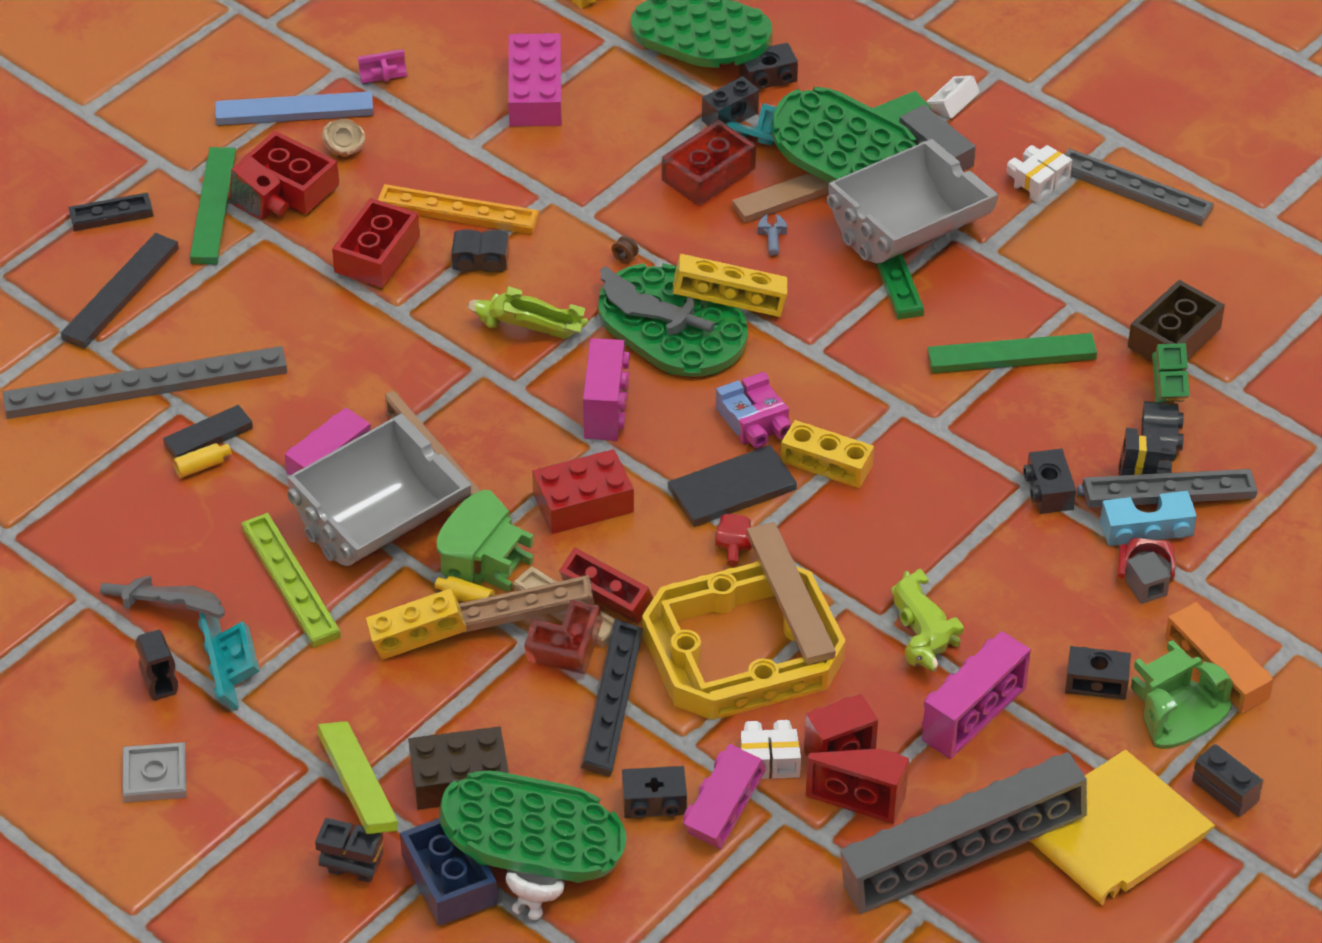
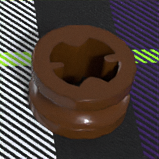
M621 236L612 245L611 251L617 260L622 263H629L639 253V247L632 238Z

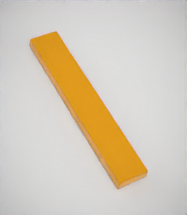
M384 184L378 198L379 201L419 213V216L528 235H533L539 219V210Z

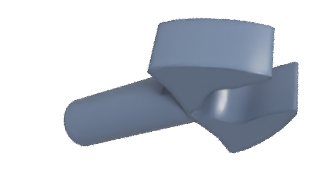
M767 214L758 223L757 235H767L768 252L771 256L779 254L778 235L787 234V224L778 214H776V224H774V227L767 223Z

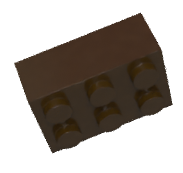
M1178 280L1131 323L1127 347L1153 362L1152 353L1156 352L1157 344L1186 343L1188 360L1221 329L1225 305L1187 283Z
M501 726L408 738L417 810L440 807L446 788L454 780L458 782L467 778L468 773L478 771L509 773Z

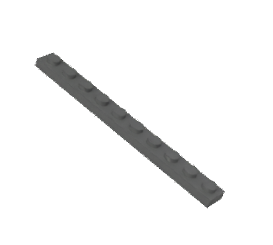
M279 346L2 392L6 417L11 419L286 374L287 365L283 348Z

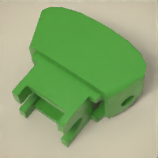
M491 490L476 492L459 505L439 532L437 551L441 555V573L446 578L453 576L471 583L474 580L477 584L486 581L510 592L512 582L507 580L521 561L528 565L533 563V554L521 549L518 543L531 548L534 545V535L511 524L510 511ZM474 560L481 561V572L479 574L474 572Z
M1173 640L1168 642L1167 645L1169 653L1146 665L1140 658L1135 660L1134 668L1143 677L1145 683L1138 676L1132 678L1131 689L1145 702L1143 718L1152 743L1160 749L1178 747L1201 737L1218 726L1228 716L1231 709L1230 696L1233 681L1229 674L1214 663L1207 661L1202 663V659L1198 657L1192 659ZM1195 667L1201 672L1199 683L1194 680L1191 681L1192 671Z

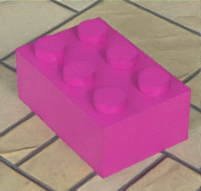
M590 339L583 396L584 439L618 441L619 429L625 428V412H621V410L627 409L628 394L623 392V390L629 389L630 372H625V369H629L630 352H624V340Z

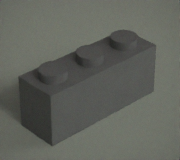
M923 104L900 117V123L916 138V145L933 139L960 162L963 172L974 166L976 146L926 105Z

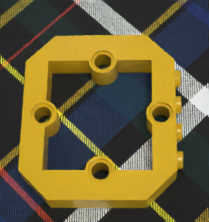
M759 561L751 564L729 568L724 571L660 587L642 616V636L673 705L705 718L716 720L827 690L844 661L846 640L812 572L796 566L836 650V657L809 665L806 664L803 657L778 664L770 659H757L750 664L748 672L707 683L704 682L698 669L701 661L700 637L692 630H680L677 621L711 612L728 613L737 605L774 596ZM784 617V635L791 641H795Z

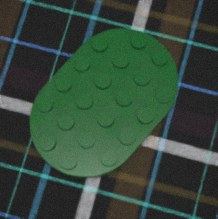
M646 0L636 6L631 16L633 37L638 43L654 51L702 67H719V64H730L732 62L735 65L751 61L763 54L773 40L772 23L762 10L732 0Z
M813 87V90L806 91L797 89L790 92L778 103L771 121V132L774 142L787 160L829 183L916 146L914 135L898 121L846 94L824 87Z
M646 263L624 268L615 273L636 286L637 293L650 294L659 299V302L664 301L682 308L686 304L687 298H691L673 294L674 274L677 267L674 265L662 263V267H646ZM603 286L600 290L598 302L599 317L608 332L618 340H624L625 345L668 374L681 376L715 375L733 365L742 356L747 346V321L739 308L692 298L694 301V315L715 322L713 332L710 333L686 325L682 332L668 335L666 333V325L670 322L626 315L609 301Z
M498 771L468 773L467 778L458 782L454 780L446 788L439 807V820L446 836L457 848L474 858L481 865H491L513 871L581 883L605 876L615 869L622 858L626 846L625 828L618 815L614 811L609 813L604 806L599 804L601 799L595 795L566 784Z

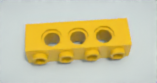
M680 254L674 274L673 294L780 317L787 297V277Z

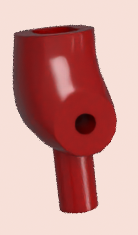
M724 514L720 517V523L716 529L715 546L727 549V565L729 566L738 565L739 551L752 549L747 537V528H751V520L746 516Z

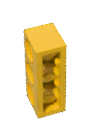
M794 420L781 442V460L783 463L857 488H861L873 466V445Z
M452 588L366 618L372 642L382 660L467 631L461 607Z

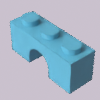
M1188 491L1159 494L1157 511L1152 513L1138 510L1134 506L1131 497L1103 500L1100 522L1108 546L1128 544V541L1134 538L1162 540L1194 536L1197 515Z

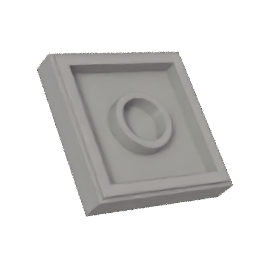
M185 742L123 747L124 802L187 798Z

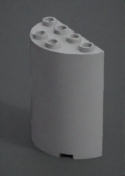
M933 139L828 183L829 195L827 196L828 206L833 211L836 222L842 232L844 243L851 246L863 260L873 263L884 262L990 214L998 200V194L971 171L964 173L960 162Z
M401 413L288 476L289 490H287V497L296 507L306 526L305 533L312 543L317 542L329 561L335 560L339 564L350 566L466 499L471 492V483L442 454L438 456L428 439Z

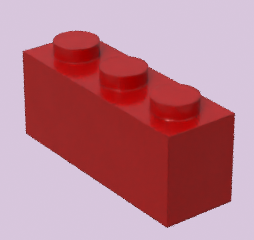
M576 547L573 548L559 569L563 581L589 575L593 600L638 625L642 620L644 612L653 600L648 586Z

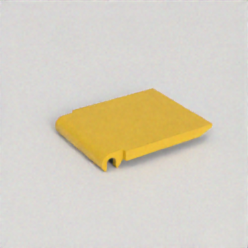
M1125 749L1085 775L1087 779V816L1032 839L1030 842L1103 906L1108 894L1114 898L1120 889H1123L1125 892L1198 844L1214 829L1215 825Z

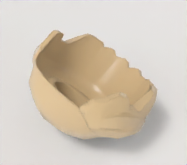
M338 119L334 122H329L322 131V141L325 147L335 156L349 157L356 154L362 149L366 140L363 129L349 119Z

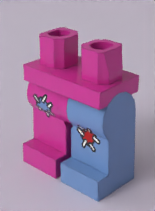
M765 371L742 379V384L738 380L716 388V409L735 434L739 436V440L743 445L751 443L755 448L765 446L768 442V436L776 434L781 440L784 439L791 427L789 408L770 386L769 377Z

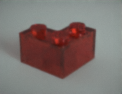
M570 600L562 626L533 619L524 644L527 660L585 675L603 622L600 606Z

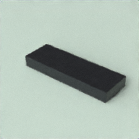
M148 192L68 207L74 232L154 217Z
M238 404L164 437V446L174 458L206 446L222 443L253 429L252 420Z

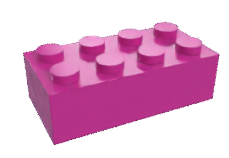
M509 34V126H562L560 34Z
M1003 631L993 639H988L974 657L970 656L966 659L962 668L957 673L950 674L944 681L943 686L936 692L932 691L926 697L923 704L925 711L922 721V741L951 760L1026 689L1031 649Z

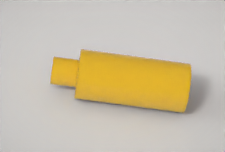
M215 443L174 458L173 465L179 478H183L223 463V457L231 455L232 452L228 444L219 447Z
M449 576L447 579L438 577L435 582L436 589L444 591L452 588L457 601L463 603L495 596V591L453 576Z

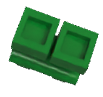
M1186 343L1157 344L1156 352L1152 353L1155 402H1184L1190 396L1188 371H1186L1188 368Z

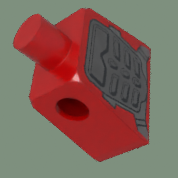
M247 155L231 169L229 203L259 220L265 219L272 212L280 217L286 213L289 203L280 198V180L257 160Z

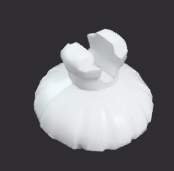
M507 870L506 883L511 891L519 896L518 901H515L512 906L514 913L521 914L528 905L530 908L529 918L538 920L543 915L542 902L552 901L563 893L565 883L562 879Z

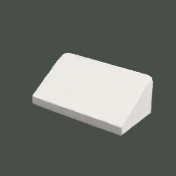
M955 76L926 103L931 107L932 111L944 117L953 118L979 94V88L974 76Z

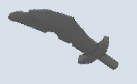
M603 267L600 270L601 281L605 283L603 288L609 301L626 315L670 322L666 325V333L668 335L682 332L686 325L710 333L713 332L715 322L694 315V301L692 298H687V302L682 308L664 301L659 302V299L650 294L637 293L636 286L612 272L608 267Z
M145 576L133 580L129 585L102 583L100 587L102 595L122 596L125 609L131 608V605L137 600L161 601L171 605L184 604L187 609L208 614L215 618H222L225 615L224 607L221 606L222 603L214 593L196 586H153L151 576Z

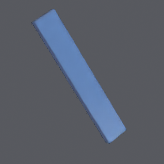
M372 91L215 101L216 125L372 116Z

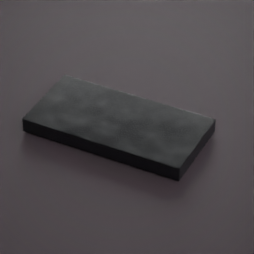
M771 445L668 481V490L693 527L720 518L724 514H731L797 489L796 480Z

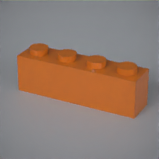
M1195 602L1168 616L1165 636L1170 641L1173 640L1192 659L1198 657L1202 659V663L1205 661L1214 663L1229 674L1233 681L1230 702L1241 714L1270 699L1274 679L1269 671L1262 668L1252 658L1250 652L1243 649L1233 639L1231 633L1223 629L1214 620L1209 611L1204 610Z

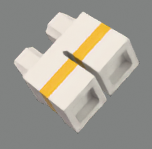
M1031 145L1023 153L1024 162L1013 158L1007 163L1006 173L1015 179L1014 188L1018 189L1022 186L1030 192L1029 198L1036 203L1070 179L1072 167L1071 158L1048 145L1041 150Z
M777 720L774 722L773 730H762V725L758 721H747L744 731H741V749L762 759L766 771L761 779H769V753H771L772 778L800 777L801 754L797 729H792L790 721Z

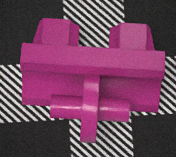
M403 49L357 57L362 84L380 80L387 82L392 78L407 76Z

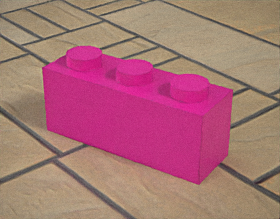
M344 408L285 453L287 474L292 475L371 431L370 423L348 408Z
M728 744L726 750L718 754L714 762V771L710 778L703 780L699 788V797L694 805H689L683 817V824L688 834L718 849H722L766 771L761 758L732 744Z

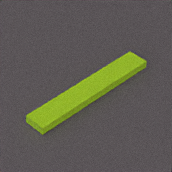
M269 513L241 522L243 532L312 647L315 648L341 638L340 629Z
M348 721L318 724L317 734L366 834L397 831L398 820Z

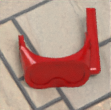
M1130 539L1128 545L1122 544L1119 547L1117 577L1124 579L1128 558L1140 552L1154 551L1171 563L1170 579H1174L1176 569L1174 545L1160 540Z

